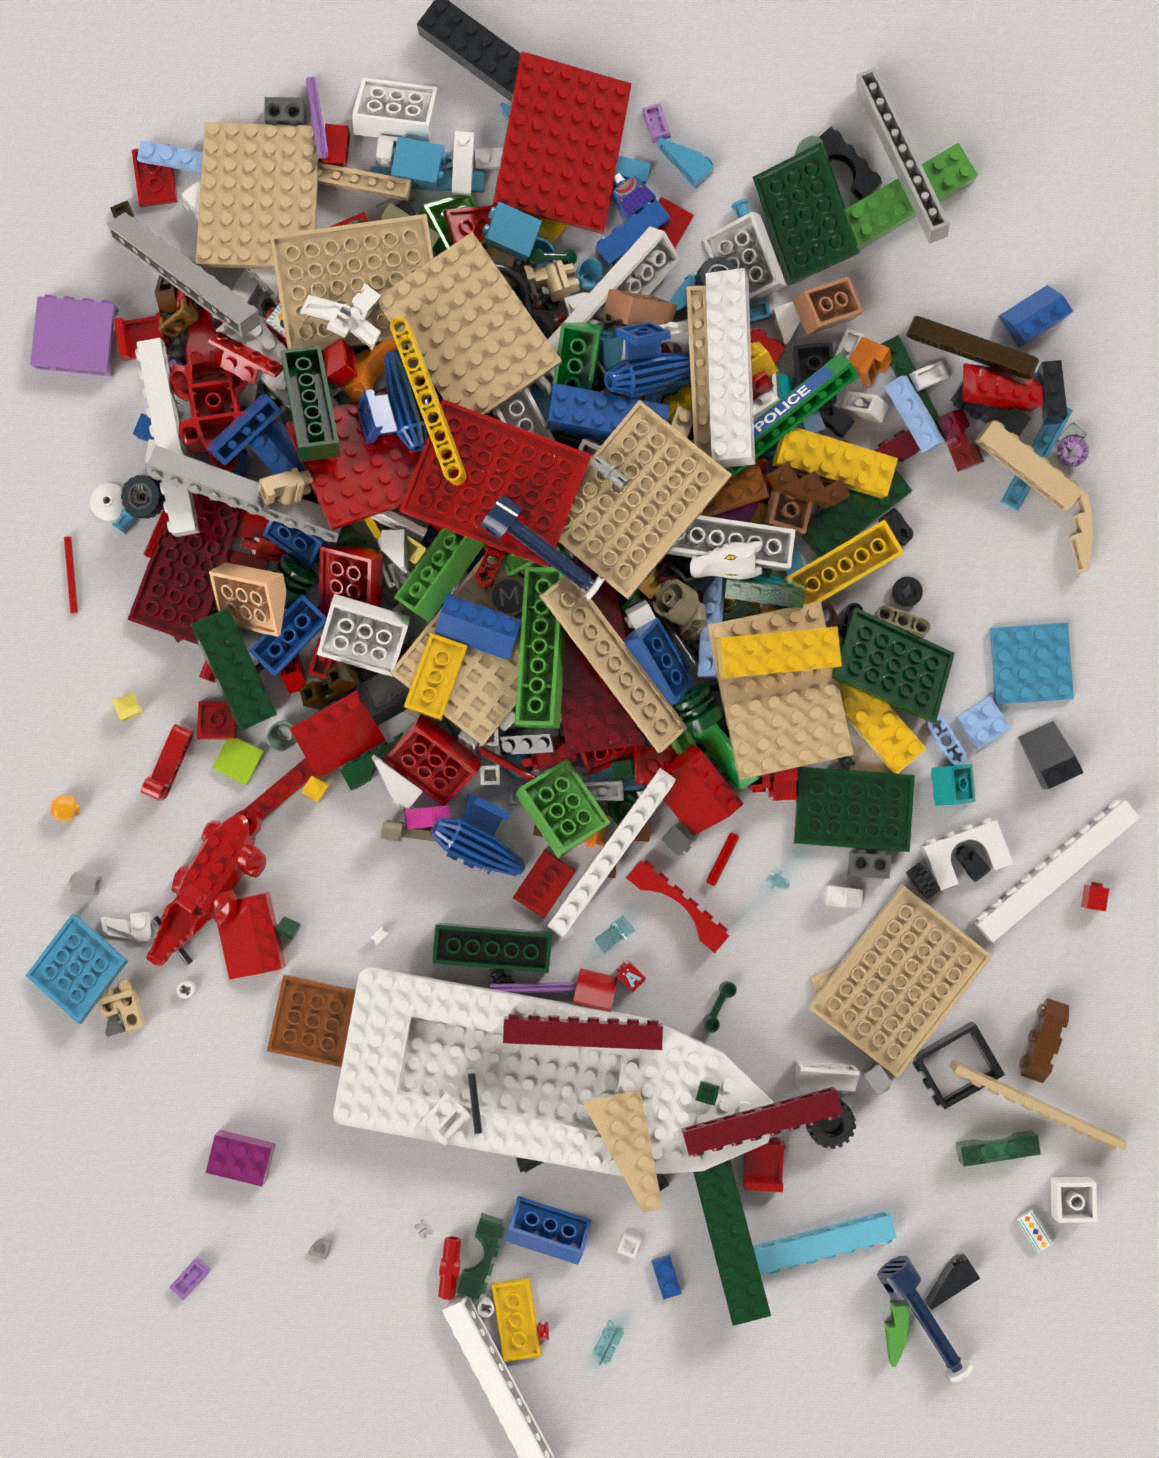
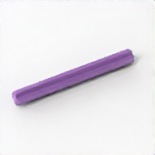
M307 77L306 87L317 154L320 159H326L328 157V147L317 81L315 77Z
M577 982L490 984L489 989L515 994L575 993Z

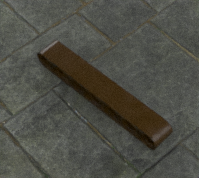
M920 316L913 317L906 336L914 341L1023 379H1032L1039 363V359L1033 355Z

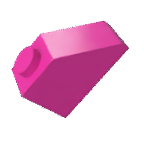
M449 805L404 810L405 829L433 827L438 818H450Z

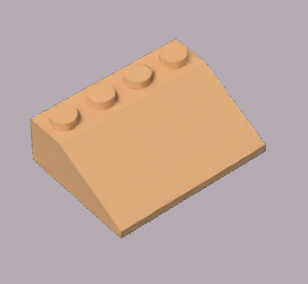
M226 562L209 571L218 612L228 608L237 628L277 637L281 635L286 599L283 574Z

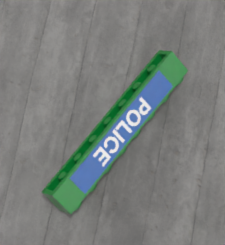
M841 353L836 355L754 421L755 459L859 377L852 363ZM748 465L725 468L734 477Z

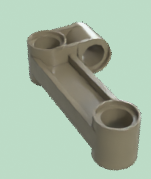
M387 820L382 824L381 839L401 842L402 837L436 842L431 836V830L405 829L404 822Z

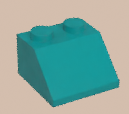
M972 764L931 768L935 806L976 802Z

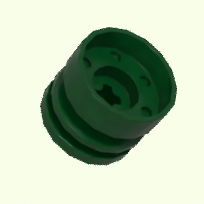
M288 554L281 557L280 562L276 565V570L272 571L283 574L286 587L285 603L292 605L301 595L305 597L306 590H309L317 580V574L312 567L309 568L304 562Z
M706 683L690 688L677 704L673 705L678 710L679 716H685L682 721L691 734L709 728L724 715V711L718 701H712L714 694L710 692L711 689Z

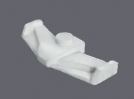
M308 295L300 311V314L329 320L327 329L344 338L349 330L368 345L371 350H373L381 334V331L366 319L363 321L359 317H355L350 311L352 307L346 304Z
M151 911L131 913L130 920L110 917L101 918L102 931L105 936L134 939L138 942L149 941L151 938L156 937L158 928L151 921L153 919Z

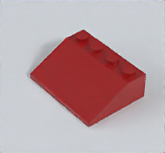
M320 546L319 610L326 617L328 616L334 594L381 608L383 552L361 547Z
M358 690L289 728L318 779L385 741L383 734L372 718Z
M420 714L386 755L383 762L445 806L478 772L482 759L423 714Z
M693 744L663 769L676 779L671 789L663 798V801L692 836L730 817L743 805V802L704 753Z
M270 891L238 898L236 914L232 920L222 927L217 924L229 980L285 968L286 963L279 933L275 932L277 922Z

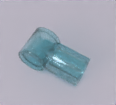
M622 915L610 924L608 929L597 936L595 941L606 952L617 942L623 941L630 936L635 929L625 916Z

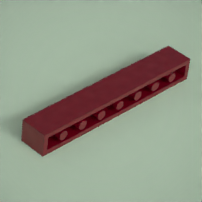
M510 1013L504 1017L503 1043L662 1050L663 1024L659 1023V1020L649 1019L645 1023L639 1022V1019H627V1022L619 1021V1018H607V1021H599V1017H588L587 1020H580L578 1016H568V1019H560L558 1015H548V1018H540V1015L537 1014L520 1017V1014Z
M834 1087L681 1129L688 1155L698 1157L703 1155L704 1151H719L724 1148L723 1146L730 1144L731 1146H738L743 1143L742 1141L748 1139L756 1141L766 1134L774 1136L780 1134L781 1130L789 1129L791 1131L799 1129L800 1125L817 1124L821 1119L833 1120L838 1118V1115L843 1114L837 1090Z

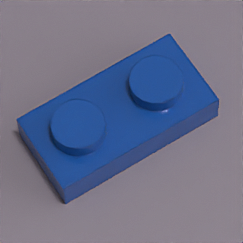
M670 1254L651 1260L663 1300L682 1294Z

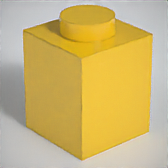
M311 776L301 792L316 802H322L331 785L320 778L318 779L317 776Z

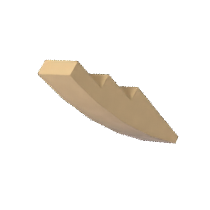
M1088 492L1081 493L1076 500L1079 514L1072 517L1076 534L1069 537L1078 574L1088 571L1092 554L1093 521Z

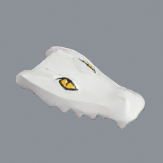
M759 541L752 543L732 542L730 545L725 544L721 549L717 547L713 551H708L707 555L700 557L694 555L690 562V573L694 578L716 576L737 580L758 576L762 573V567L755 566V552L761 550L762 544Z

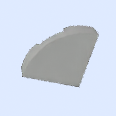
M323 1238L316 1241L309 1249L308 1254L327 1259L332 1238Z

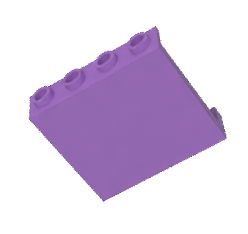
M45 294L44 297L38 296L30 365L40 370L112 376L113 369L109 366L115 312H119V308L109 300L94 302L93 299L89 298L75 300V298L64 296L63 299L49 294Z

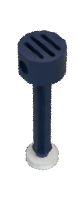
M502 494L480 526L498 540L505 532H508L580 587L579 589L587 590L583 597H586L588 602L594 594L599 592V587L605 578L601 579L599 575L593 581L591 575L517 520L516 517L522 509Z
M898 1256L888 1261L877 1273V1277L891 1298L903 1297L945 1362L948 1368L945 1372V1377L948 1378L949 1383H958L964 1380L973 1371V1366L968 1359H961L957 1355L915 1289L921 1282V1276L908 1256Z

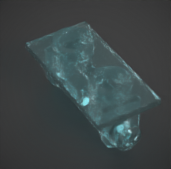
M778 869L774 872L771 871L766 879L768 882L767 886L772 889L776 886L781 890H786L789 888L790 883L781 876L782 871Z
M611 1320L604 1327L602 1335L593 1349L592 1356L599 1365L601 1363L607 1365L611 1361L616 1350L611 1344L618 1345L624 1335V1328L619 1325L615 1327Z

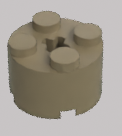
M669 579L663 582L660 590L655 593V596H657L656 602L653 601L656 613L679 625H684L694 612L700 608L697 592L678 579Z

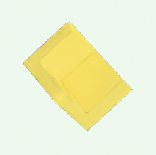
M407 536L406 539L409 541L408 560L417 565L428 549L410 536Z
M134 693L127 694L121 698L111 699L122 721H127L143 713Z

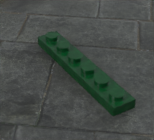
M899 335L881 343V345L890 348L892 357L890 366L896 378L908 376L914 386L909 374L916 371ZM926 389L917 392L942 434L937 421L939 415Z

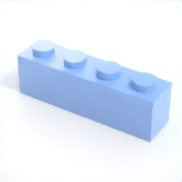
M900 376L885 386L887 393L922 453L930 452L946 442L908 376Z

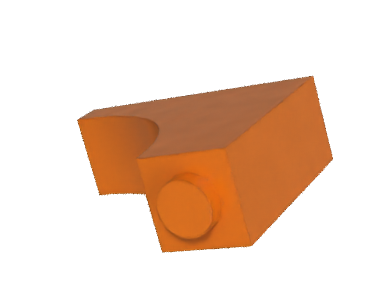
M394 337L375 345L373 350L369 348L355 355L358 377L344 385L345 392L354 403L360 401L365 390L373 389L375 382L385 370L384 357L386 354L393 350L398 351Z

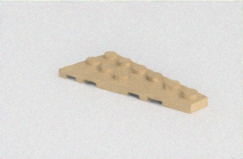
M634 1090L582 1100L584 1107L642 1211L648 1212L663 1209L641 1091Z

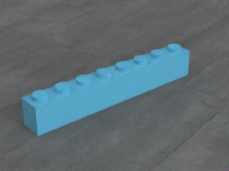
M888 1210L753 1245L760 1274L767 1272L774 1274L782 1268L793 1269L801 1263L812 1264L820 1258L831 1259L839 1253L850 1254L858 1248L869 1249L877 1243L888 1244L893 1239H896L897 1236L892 1217Z

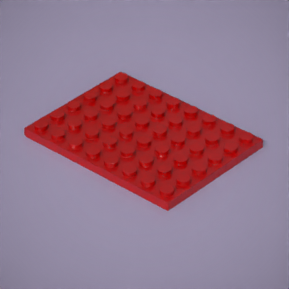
M522 51L519 58L492 205L496 206L498 202H501L525 214L603 234L606 227L632 83Z
M425 379L419 381L420 386L425 383ZM435 388L436 394L441 404L443 398ZM386 390L376 393L374 395H386ZM352 401L333 407L339 439L340 457L301 462L304 470L310 472L313 479L311 486L331 531L400 507L422 451L411 452L397 433L378 435L374 443H366L356 408L359 401L356 403ZM291 421L286 423V429L298 454L293 422Z
M442 399L441 407L466 472V480L461 485H453L445 478L430 435H428L399 511L549 568L550 564L508 532H505L498 540L481 527L480 524L503 494L522 509L516 519L556 549L592 455ZM438 415L435 417V420H434L433 423L437 422V420H438V418H439ZM441 434L438 437V441L444 440L445 434ZM452 452L446 453L445 460L452 457ZM455 470L451 478H456L459 475V470Z

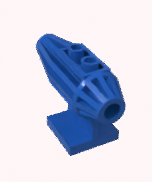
M650 321L616 328V336L625 340V359L605 373L604 381L609 391L627 395L629 398L639 399L642 395H656L660 391H665L666 387L691 375L690 354L661 353V341L671 339V331Z
M393 350L384 357L386 395L375 396L373 389L365 390L356 406L366 443H374L378 435L397 433L411 452L422 451L429 432L400 353L397 350ZM429 398L425 400V405L429 404Z
M467 793L464 800L468 803L460 819L438 818L431 829V836L442 847V850L448 852L447 857L455 861L460 858L464 860V865L472 869L476 866L514 877L523 873L525 869L524 860L494 836L502 819L508 820L511 813L478 796Z

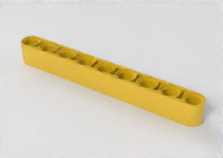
M396 317L391 321L390 328L445 478L453 485H461L466 480V472L413 328L403 317ZM405 325V329L401 332H398V329L401 326ZM409 343H412L411 348L405 350V346ZM418 361L417 367L411 368L412 364ZM425 379V383L422 386H418L419 381ZM432 397V401L425 405V400ZM438 415L437 422L431 423L432 418ZM441 434H445L444 440L438 441V437ZM452 452V457L445 460L446 453ZM455 470H459V475L456 478H451L452 473Z

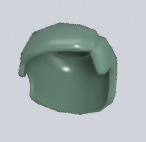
M286 721L274 723L267 733L268 745L273 750L281 752L294 746L296 740L289 730L294 725Z

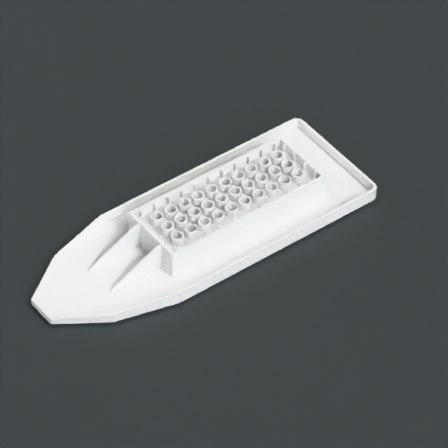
M373 967L365 968L359 974L333 1111V1118L338 1124L440 1143L436 1137L420 1124V1121L445 1092L450 1094L472 1115L467 1074L475 1073L482 1133H474L473 1117H471L450 1138L449 1145L623 1176L584 1107L582 1100L634 1090L641 1091L656 1174L704 1171L762 1146L769 1141V1134H766L756 1141H750V1139L742 1141L743 1143L738 1146H731L730 1144L723 1146L724 1148L719 1151H704V1154L698 1157L688 1155L681 1128L774 1103V1101L722 1051L663 1025L662 1050L503 1043L504 1017L510 1013L520 1014V1017L537 1014L540 1015V1018H548V1015H558L560 1019H568V1016H578L580 1020H587L588 1017H599V1021H607V1018H619V1021L627 1022V1019H639V1022L645 1023L650 1018L613 1011L607 1012L586 1006ZM700 1080L720 1086L715 1106L695 1100ZM456 1111L439 1131L444 1134L457 1120L460 1113Z

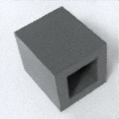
M673 826L661 839L678 856L680 854L684 856L691 849L690 844L692 842L676 826Z

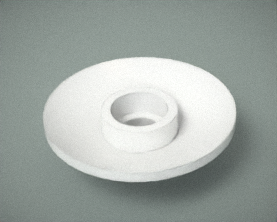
M104 483L93 491L90 497V506L98 518L105 521H114L119 518L122 513L121 510H125L121 499L122 487L114 483ZM106 498H110V502L108 504H105L104 502Z

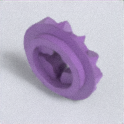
M1069 436L1063 439L1057 448L1058 459L1062 464L1069 467L1081 465L1086 461L1089 454L1088 444L1078 436ZM1078 445L1076 451L1078 456L1072 455L1067 458L1069 454L1068 448L1073 449Z

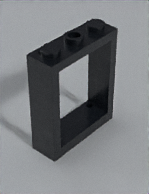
M410 640L402 644L397 663L411 647L412 643ZM364 668L356 670L359 680L356 688L378 726L407 710L404 704L409 691L377 708L364 682L379 673Z
M972 1021L920 1050L913 1058L914 1062L912 1064L918 1073L921 1071L924 1076L922 1082L934 1094L931 1096L937 1107L941 1106L944 1110L985 1087L982 1085L980 1088L970 1082L943 1098L922 1059L962 1036L970 1033L991 1070L985 1073V1075L996 1080L1005 1076L978 1026Z

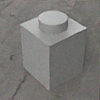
M74 872L69 879L70 892L89 896L98 895L102 876L85 872Z
M876 1061L861 1071V1074L876 1094L887 1092L890 1089V1085L893 1084Z

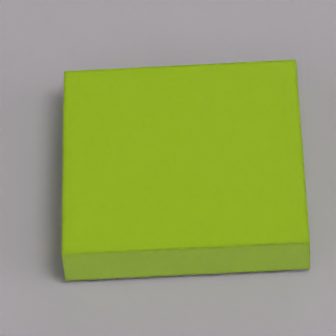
M239 738L236 740H226L212 769L244 785H248L265 751Z

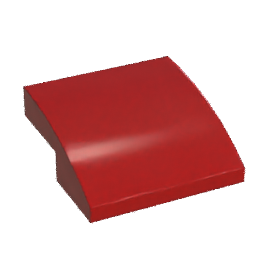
M580 968L573 1004L611 1012L617 977Z

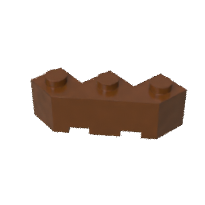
M789 462L766 475L776 493L792 496L795 499L808 503L811 502L824 508H829L850 496L842 479L826 487L823 486L816 471L798 479Z
M1047 998L1043 1004L1038 1006V1025L1028 1035L1030 1050L1025 1056L1021 1057L1019 1062L1021 1076L1040 1083H1044L1052 1072L1054 1065L1051 1064V1060L1054 1054H1058L1062 1038H1060L1062 1027L1067 1028L1069 1022V1005Z

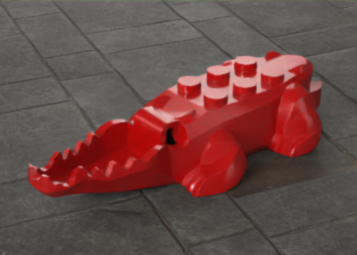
M198 306V320L189 326L185 347L187 365H173L170 373V386L173 392L183 401L189 402L191 412L190 419L179 422V436L187 449L198 453L205 452L212 466L231 472L238 466L239 453L226 465H223L215 459L206 447L244 412L240 411L237 395L244 391L248 381L224 368L220 371L219 367L221 366L224 351L207 342L208 337L216 332V328L212 324L210 313L202 306Z
M241 810L223 823L219 820H211L206 824L201 836L203 844L192 862L181 866L174 875L171 891L177 894L176 898L164 909L156 938L146 956L147 960L152 964L163 966L170 956L195 936L210 919H214L220 927L232 920L237 910V899L233 892L234 887L245 874L254 878L259 877L266 866L265 855L254 846L255 836L262 827L261 818L256 812Z

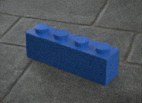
M657 199L654 202L650 201L642 207V211L638 214H632L622 226L617 225L608 237L603 236L596 242V253L609 269L615 266L649 227L657 229L661 225L665 227L670 223V216Z
M260 395L206 449L219 463L226 465L282 412L281 409L269 396Z

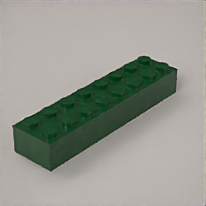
M727 1160L704 1171L693 1172L732 1325L735 1326L770 1317L771 1312L731 1160Z

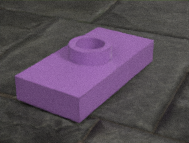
M660 103L642 108V114L652 143L658 142L660 138H671Z
M196 1257L169 1288L184 1300L211 1269Z

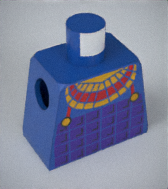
M621 173L614 176V185L617 188L612 191V198L626 223L632 214H638L642 211V207L650 201L654 202L656 195L636 176H632L627 180L624 179Z

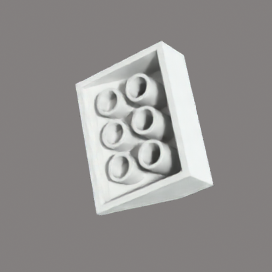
M362 78L352 115L354 135L379 137V135L399 136L430 142L438 87Z
M750 212L703 237L710 258L723 257L731 261L736 266V269L745 268L748 276L749 302L787 286L761 215Z
M334 594L317 655L392 677L390 672L397 663L410 616Z

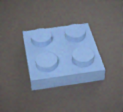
M990 696L957 717L977 749L982 748L1011 729Z

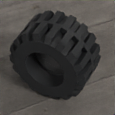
M840 1098L839 1101L843 1114H839L841 1120L835 1130L830 1132L821 1130L819 1126L820 1120L819 1123L814 1125L806 1124L807 1132L815 1143L821 1144L824 1148L829 1146L831 1149H835L837 1145L839 1148L843 1147L842 1143H848L850 1141L848 1138L850 1136L853 1137L855 1134L853 1132V1129H856V1124L854 1123L856 1121L850 1107Z

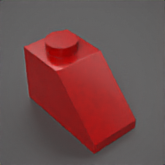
M299 653L281 671L282 679L289 694L300 692L299 689L307 684V677Z

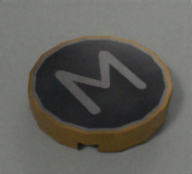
M512 577L498 580L490 591V602L493 609L512 617L519 615L523 609V582Z

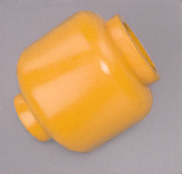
M59 795L55 800H52L51 815H54L55 820L73 821L75 815H79L80 803H76L75 797Z

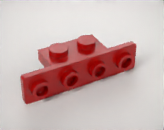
M216 331L208 337V343L224 351L220 367L253 385L258 382L261 371L274 378L283 372L282 365L277 361L247 347L242 342L232 339L225 333Z

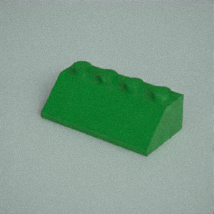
M584 322L561 323L557 355L562 360V363L555 367L553 384L593 391L603 326Z
M716 723L703 731L691 735L695 744H700L704 750L702 752L708 760L711 758L714 760L716 770L721 775L725 773L729 778L727 782L733 789L737 788L741 791L761 777L759 775L739 780L731 740Z

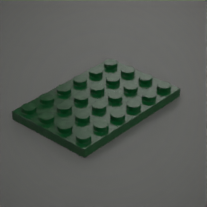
M822 142L752 177L789 285H793L860 253L825 146Z
M856 607L853 608L840 647L842 666L834 668L831 678L930 723L936 722L955 653Z
M798 767L793 843L910 852L915 775Z

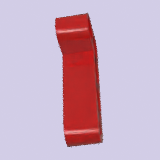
M174 724L151 777H147L144 780L140 793L159 801L167 798L192 741L194 731Z

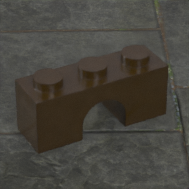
M337 663L325 671L326 681H311L299 689L303 707L321 710L357 686L359 680L355 666Z

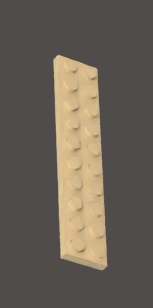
M562 576L542 593L540 597L658 753L664 751L687 729V726L592 599L587 602V598L583 597L586 591L579 589L580 587L565 576Z

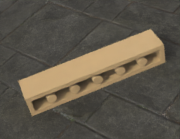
M994 420L988 422L973 442L1061 511L1069 510L1083 492L1079 488L1078 483L1067 479L1063 471L1052 467L1045 457L1038 456L1031 446L1019 441L1020 438L1016 434L1009 433L1004 429L1005 426L1001 422Z

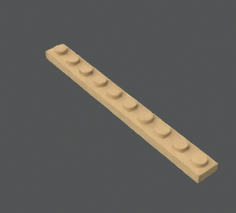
M706 285L686 287L694 444L712 458Z
M952 1059L949 1065L956 1077L963 1080L966 1077L975 1086L981 1088L983 1085L988 1088L989 1092L995 1095L1003 1094L1006 1100L1012 1103L1018 1101L1022 1103L1021 1106L1029 1111L1035 1109L1039 1115L1047 1119L1052 1117L1055 1119V1122L1064 1127L1070 1125L1072 1126L1071 1129L1079 1134L1085 1132L1089 1134V1138L1096 1142L1102 1140L1105 1142V1145L1114 1150L1116 1148L1125 1150L1127 1143L1121 1137Z

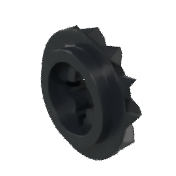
M910 576L898 579L892 587V597L902 607L916 605L923 595L920 582ZM909 585V591L914 594L908 595L905 598V593L900 590L906 589Z

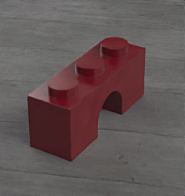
M964 409L953 410L937 418L957 472L968 470L985 462L979 446L971 444L967 439L965 430L970 427Z

